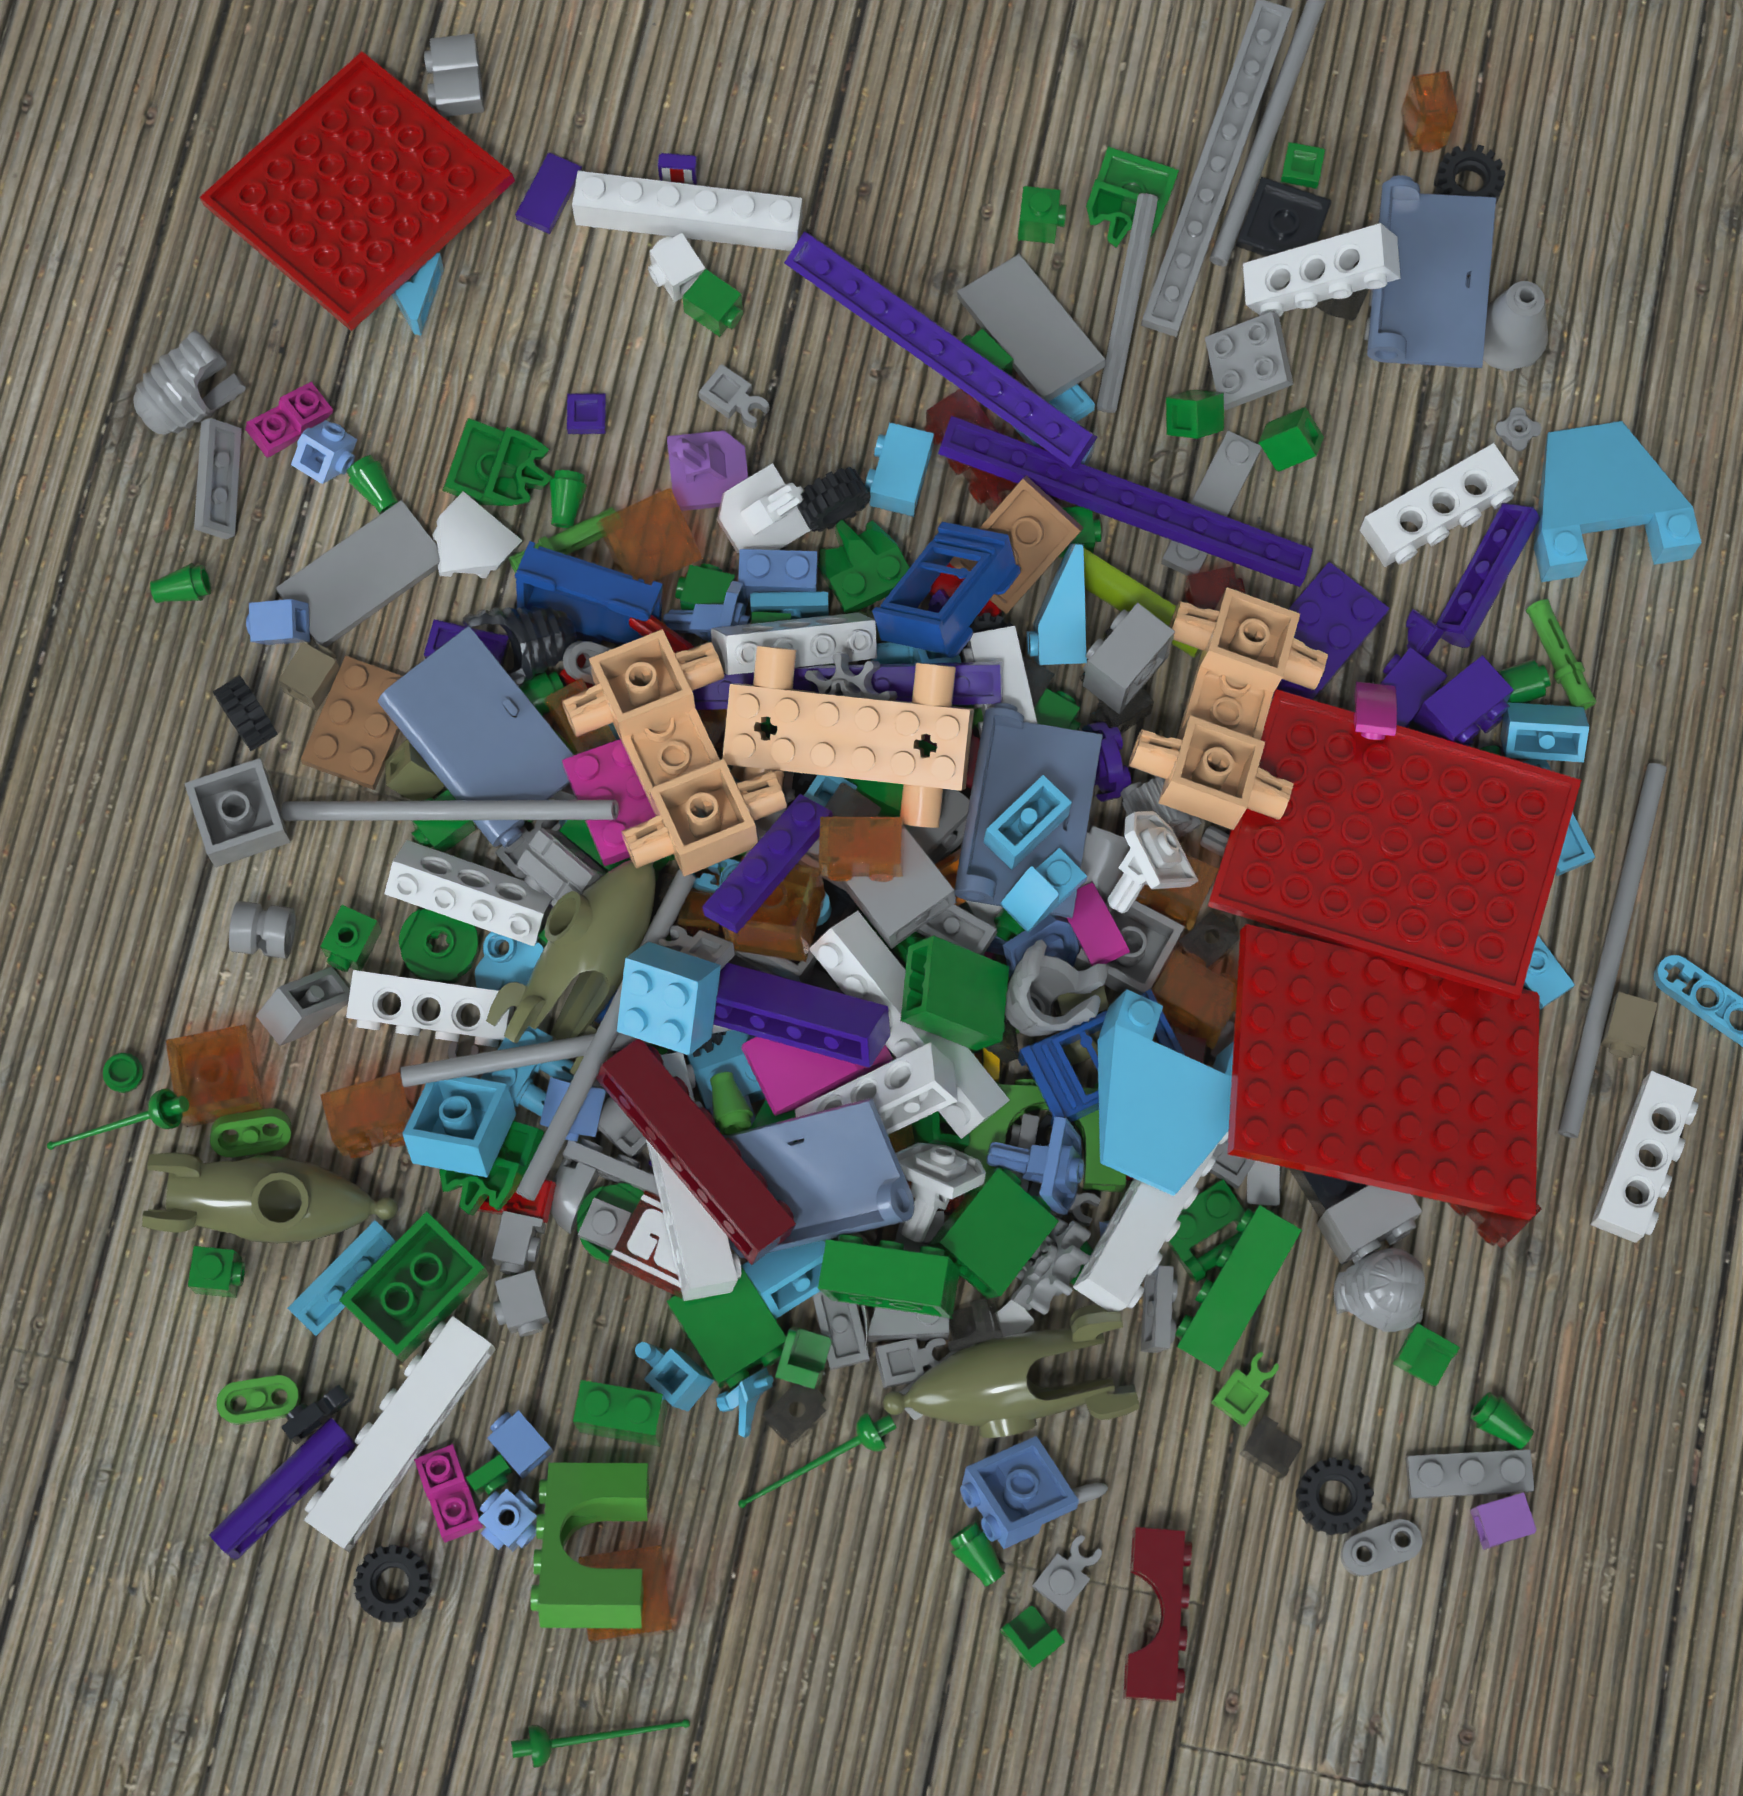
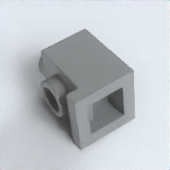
M503 1211L492 1255L495 1265L501 1266L500 1272L514 1276L527 1271L529 1261L536 1262L541 1238L535 1236L536 1232L545 1233L546 1225L543 1219Z

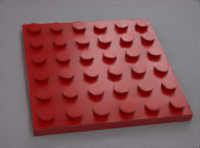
M361 51L199 198L209 211L352 332L512 185L515 179L511 171Z

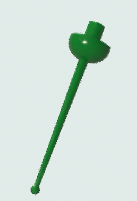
M161 1089L151 1096L148 1103V1111L56 1142L50 1141L47 1143V1148L53 1150L56 1146L149 1119L162 1129H173L180 1125L183 1112L189 1110V1101L185 1096L177 1097L170 1089Z
M868 1412L862 1414L856 1423L857 1436L747 1499L739 1500L738 1506L740 1508L746 1507L749 1502L860 1444L874 1452L886 1449L887 1447L882 1436L897 1429L892 1417L888 1414L873 1422Z
M684 1719L682 1722L554 1739L550 1738L548 1732L543 1727L528 1725V1739L511 1741L513 1758L532 1756L533 1768H538L547 1763L551 1756L552 1748L682 1726L688 1728L690 1721Z

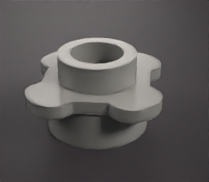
M1520 407L1511 409L1510 416L1505 421L1498 422L1495 427L1496 434L1502 438L1507 446L1515 451L1526 449L1530 439L1538 437L1542 430L1540 423L1529 419L1526 416L1525 410ZM1515 427H1521L1522 431L1517 432Z

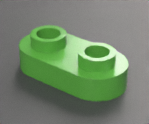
M274 1108L224 1115L212 1124L210 1145L217 1154L229 1158L276 1151L286 1146L291 1137V1121L283 1111ZM272 1123L276 1124L277 1127L270 1129L265 1127L264 1125ZM233 1129L238 1133L229 1135L224 1131Z
M274 1375L233 1382L226 1385L218 1394L216 1406L219 1414L226 1421L235 1425H243L285 1418L290 1411L300 1404L301 1393L296 1383L290 1378L283 1375ZM278 1391H286V1402L276 1405L273 1400L274 1395ZM243 1397L246 1399V1407L242 1411H234L233 1402L237 1398Z

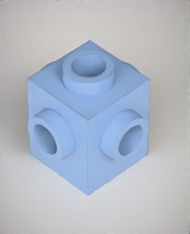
M325 420L313 428H307L301 434L291 465L324 484L339 474L344 475L353 464L355 455L352 452L357 439L346 433L342 426Z
M507 1488L501 1495L495 1491L480 1507L483 1515L478 1520L486 1527L480 1534L498 1550L504 1544L512 1552L518 1546L523 1549L536 1536L537 1516L533 1512L538 1506L521 1490L515 1496ZM505 1511H513L515 1514L514 1522L507 1526L501 1524L500 1517Z

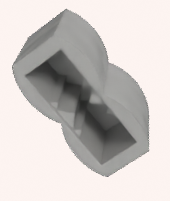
M475 34L430 38L431 50L424 51L427 74L433 73L434 83L427 84L430 107L437 106L438 113L443 117L484 112L479 53Z

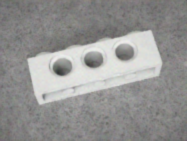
M1381 223L1243 263L1246 306L1259 315L1273 311L1280 317L1285 311L1296 308H1312L1320 301L1331 298L1344 299L1351 296L1352 292L1366 288L1379 289L1385 287L1388 282L1401 279L1397 236ZM1359 261V263L1357 264V266H1356L1355 268H1353V266L1355 265V263Z
M1493 443L1365 516L1360 531L1384 567L1395 561L1400 565L1414 557L1418 552L1416 549L1426 543L1434 546L1443 541L1450 534L1449 530L1459 524L1463 528L1477 521L1482 516L1481 512L1493 506L1494 509H1498L1502 503H1508L1514 497L1513 492L1519 479ZM1474 485L1481 490L1482 494H1470L1465 486ZM1433 504H1444L1449 508L1450 512L1445 514L1439 513L1434 509ZM1411 522L1416 525L1418 531L1408 532L1402 528L1400 523Z
M861 613L711 628L712 644L719 657L723 671L727 675L754 672L757 646L796 650L795 668L833 664L832 657L835 653H847L849 655L848 662L877 659L875 619Z
M406 840L392 862L384 893L531 946L536 945L539 939L538 935L545 928L552 908L551 902L554 899L547 892L540 893L534 890L523 880Z
M353 970L346 1018L357 1019L356 1027L380 1031L381 1023L396 1025L395 1033L419 1036L421 1028L435 1030V1039L459 1042V1036L463 1034L475 1036L474 1044L498 1047L499 1040H504L505 1038L504 1033L513 1016L514 1006L507 1010L496 1026H493L486 1022L490 1007L499 991ZM394 992L400 997L401 1007L396 1014L390 1016L383 1010L382 1002L387 994ZM430 998L436 999L441 1007L439 1016L433 1021L426 1020L421 1011L423 1003ZM468 1004L476 1005L480 1011V1019L472 1027L466 1026L461 1020V1011Z
M930 1042L796 1108L795 1114L796 1117L873 1098L887 1135L958 1101L954 1064Z
M1653 1071L1643 1079L1590 1225L1634 1243L1643 1238L1645 1234H1652L1659 1217V1213L1653 1211L1658 1197L1664 1198L1672 1181V1176L1667 1174L1671 1160L1678 1161L1685 1145V1139L1680 1138L1684 1124L1690 1125L1698 1109V1103L1693 1101L1697 1091L1696 1088ZM1658 1113L1665 1116L1669 1122V1130L1658 1129L1653 1124L1652 1115ZM1640 1150H1648L1655 1156V1167H1647L1640 1161ZM1627 1186H1633L1640 1190L1643 1196L1642 1204H1634L1628 1200L1625 1193Z

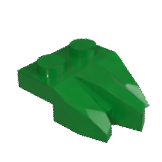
M1108 147L1086 204L1090 225H1098L1104 221L1110 222L1107 241L1114 248H1117L1126 233L1132 228L1138 195L1140 193H1148L1158 198L1151 232L1152 236L1165 214L1179 175V170Z
M467 418L442 491L457 497L462 492H465L479 505L513 506L529 503L530 495L524 487L542 490L549 480L553 478L534 463V460L542 459L549 451V448L532 436L509 427L502 431Z
M843 520L839 521L835 525V534L839 546L820 548L818 568L826 584L833 591L845 614L854 613L886 598L910 568L895 541L873 520L866 524V530L860 535H857Z
M513 1121L488 1177L440 1169L439 1174L443 1192H450L463 1187L459 1207L468 1215H474L488 1196L489 1205L500 1211L516 1192L545 1131Z

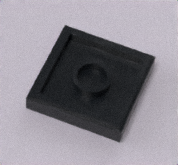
M1261 176L1236 247L1263 256H1270L1317 242L1332 200Z

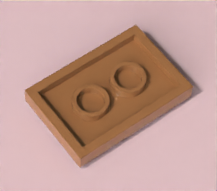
M1025 476L979 528L1009 535L1016 565L1021 570L1019 576L1004 594H993L990 600L1007 614L1084 529L1028 476ZM953 557L949 563L956 569L966 568L968 571H971L978 561Z
M345 656L300 759L302 764L375 790L385 768V761L389 758L400 732L399 728L379 705L378 698L388 687L403 676Z

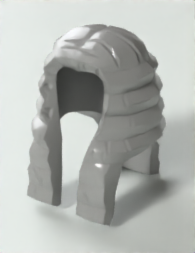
M194 330L180 343L179 348L171 350L168 354L161 355L159 362L152 364L151 372L143 373V381L136 384L134 408L143 422L152 431L163 435H168L171 432L178 434L183 428L190 429L194 422H201L204 417H212L217 409L243 393L246 386L233 373L212 389L203 399L200 397L198 383L205 381L223 369L227 362L218 349H213L205 337Z
M1042 939L1036 941L1033 946L1026 950L1008 981L1005 1016L1011 1025L1019 1030V1033L1027 1036L1049 1035L1057 1031L1069 1029L1073 1025L1089 1022L1090 1018L1097 1016L1101 1001L1098 995L1086 999L1060 1017L1051 1016L1052 1005L1062 994L1091 993L1093 990L1105 985L1109 969L1107 965L1096 964L1087 970L1077 971L1069 963L1056 956L1044 955L1047 945Z
M1389 1247L1385 1250L1373 1252L1362 1259L1360 1258L1353 1266L1348 1267L1345 1272H1339L1334 1283V1303L1337 1314L1350 1312L1364 1323L1381 1329L1382 1332H1397L1412 1328L1417 1323L1420 1324L1424 1310L1421 1306V1301L1425 1290V1276L1422 1264L1408 1252Z

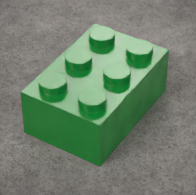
M426 1211L339 1301L403 1363L431 1335L436 1326L441 1321H444L489 1274L485 1267Z
M839 1235L838 1241L826 1239L818 1289L831 1301L952 1319L960 1269L954 1264L951 1257L944 1255V1250L921 1246L918 1253L904 1250V1245L901 1243L884 1240L879 1241V1247L870 1246L863 1243V1238L851 1235Z

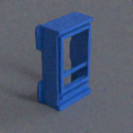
M942 522L938 527L939 533L934 536V539L919 555L883 601L880 608L875 607L872 612L881 640L944 654L947 658H954L959 655L973 636V630L969 626L993 594H1004L1019 576L1021 570L1016 565L1009 535ZM953 557L978 561L971 571H968L966 568L946 567ZM941 573L955 575L959 579H964L939 613L917 609L931 591V585Z
M529 541L514 575L516 578L517 609L525 607L530 610L532 606L561 610L572 620L577 632V639L601 645L604 640L621 646L643 637L629 626L630 617L641 621H647L651 615L659 621L662 618V583L653 581L652 585L644 583L643 579L636 581L633 580L631 575L541 546L536 549L535 542Z
M1151 989L1141 995L1158 1003ZM1107 1011L1090 1018L1089 1022L1075 1025L1058 1034L1026 1046L1018 1052V1061L1021 1066L1027 1065L1052 1114V1127L1054 1117L1067 1118L1071 1123L1099 1110V1090L1086 1096L1062 1048L1080 1040L1081 1046L1087 1049L1098 1071V1056L1092 1046L1093 1041L1089 1035L1101 1030ZM1162 1011L1155 1030L1158 1042L1169 1049L1185 1055Z

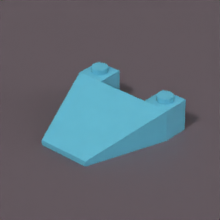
M1622 421L1547 433L1537 511L1540 519L1535 528L1533 545L1541 582L1579 577L1588 561L1582 534L1644 525L1654 565L1688 560L1693 557L1701 544L1693 506Z
M1126 989L1108 1007L1098 1038L1100 1163L1174 1196L1229 1131L1234 1041L1216 1056L1213 1068L1158 1044L1152 1040L1163 1005Z

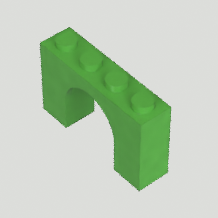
M1019 1079L1015 1080L1014 1085L998 1084L996 1082L1010 1101L969 1133L970 1145L963 1150L964 1154L980 1160L985 1171L998 1168L987 1164V1153L992 1142L1005 1144L1008 1130L1023 1114L1039 1110L1050 1111L1034 1080ZM1098 1083L1095 1084V1088H1083L1086 1096L1099 1090ZM1099 1110L1073 1121L1072 1123L1076 1126L1082 1137L1084 1147L1083 1191L1123 1192L1126 1186V1175L1100 1163Z
M549 1462L547 1479H540L539 1503L545 1504V1514H537L536 1537L537 1539H543L542 1549L534 1550L533 1568L534 1575H540L539 1585H532L531 1611H538L540 1628L642 1629L644 1597L642 1569H599L583 1566L567 1555L564 1546L572 1534L591 1523L600 1521L648 1522V1463Z

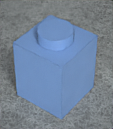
M293 599L249 603L246 628L250 635V642L264 645L310 642L309 604Z
M550 1077L540 1125L549 1127L571 1080ZM596 1086L591 1087L565 1140L577 1142L579 1135L596 1137L606 1092L605 1089Z
M519 1410L513 1415L509 1412L503 1414L490 1427L493 1433L487 1437L488 1440L522 1479L554 1452Z

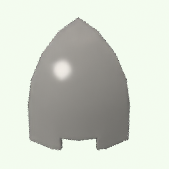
M563 1159L553 1179V1182L556 1183L550 1212L556 1223L571 1234L577 1222V1213L586 1196L592 1192L599 1176L597 1170L580 1162L575 1165L568 1159Z

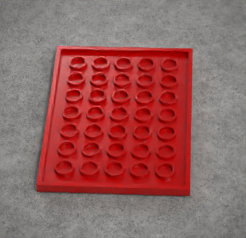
M1276 689L1261 737V741H1264L1265 745L1259 768L1268 771L1272 776L1285 779L1294 784L1290 800L1280 820L1246 809L1234 830L1231 829L1208 907L1326 943L1355 949L1382 960L1518 1001L1535 947L1581 779L1396 725L1395 736L1385 735V739L1382 740L1368 739L1361 736L1362 732H1355V712Z
M1246 924L1240 930L1227 1154L1525 1220L1531 1219L1536 1215L1540 996L1537 992L1522 989L1521 996L1517 1001L1382 960L1355 949Z

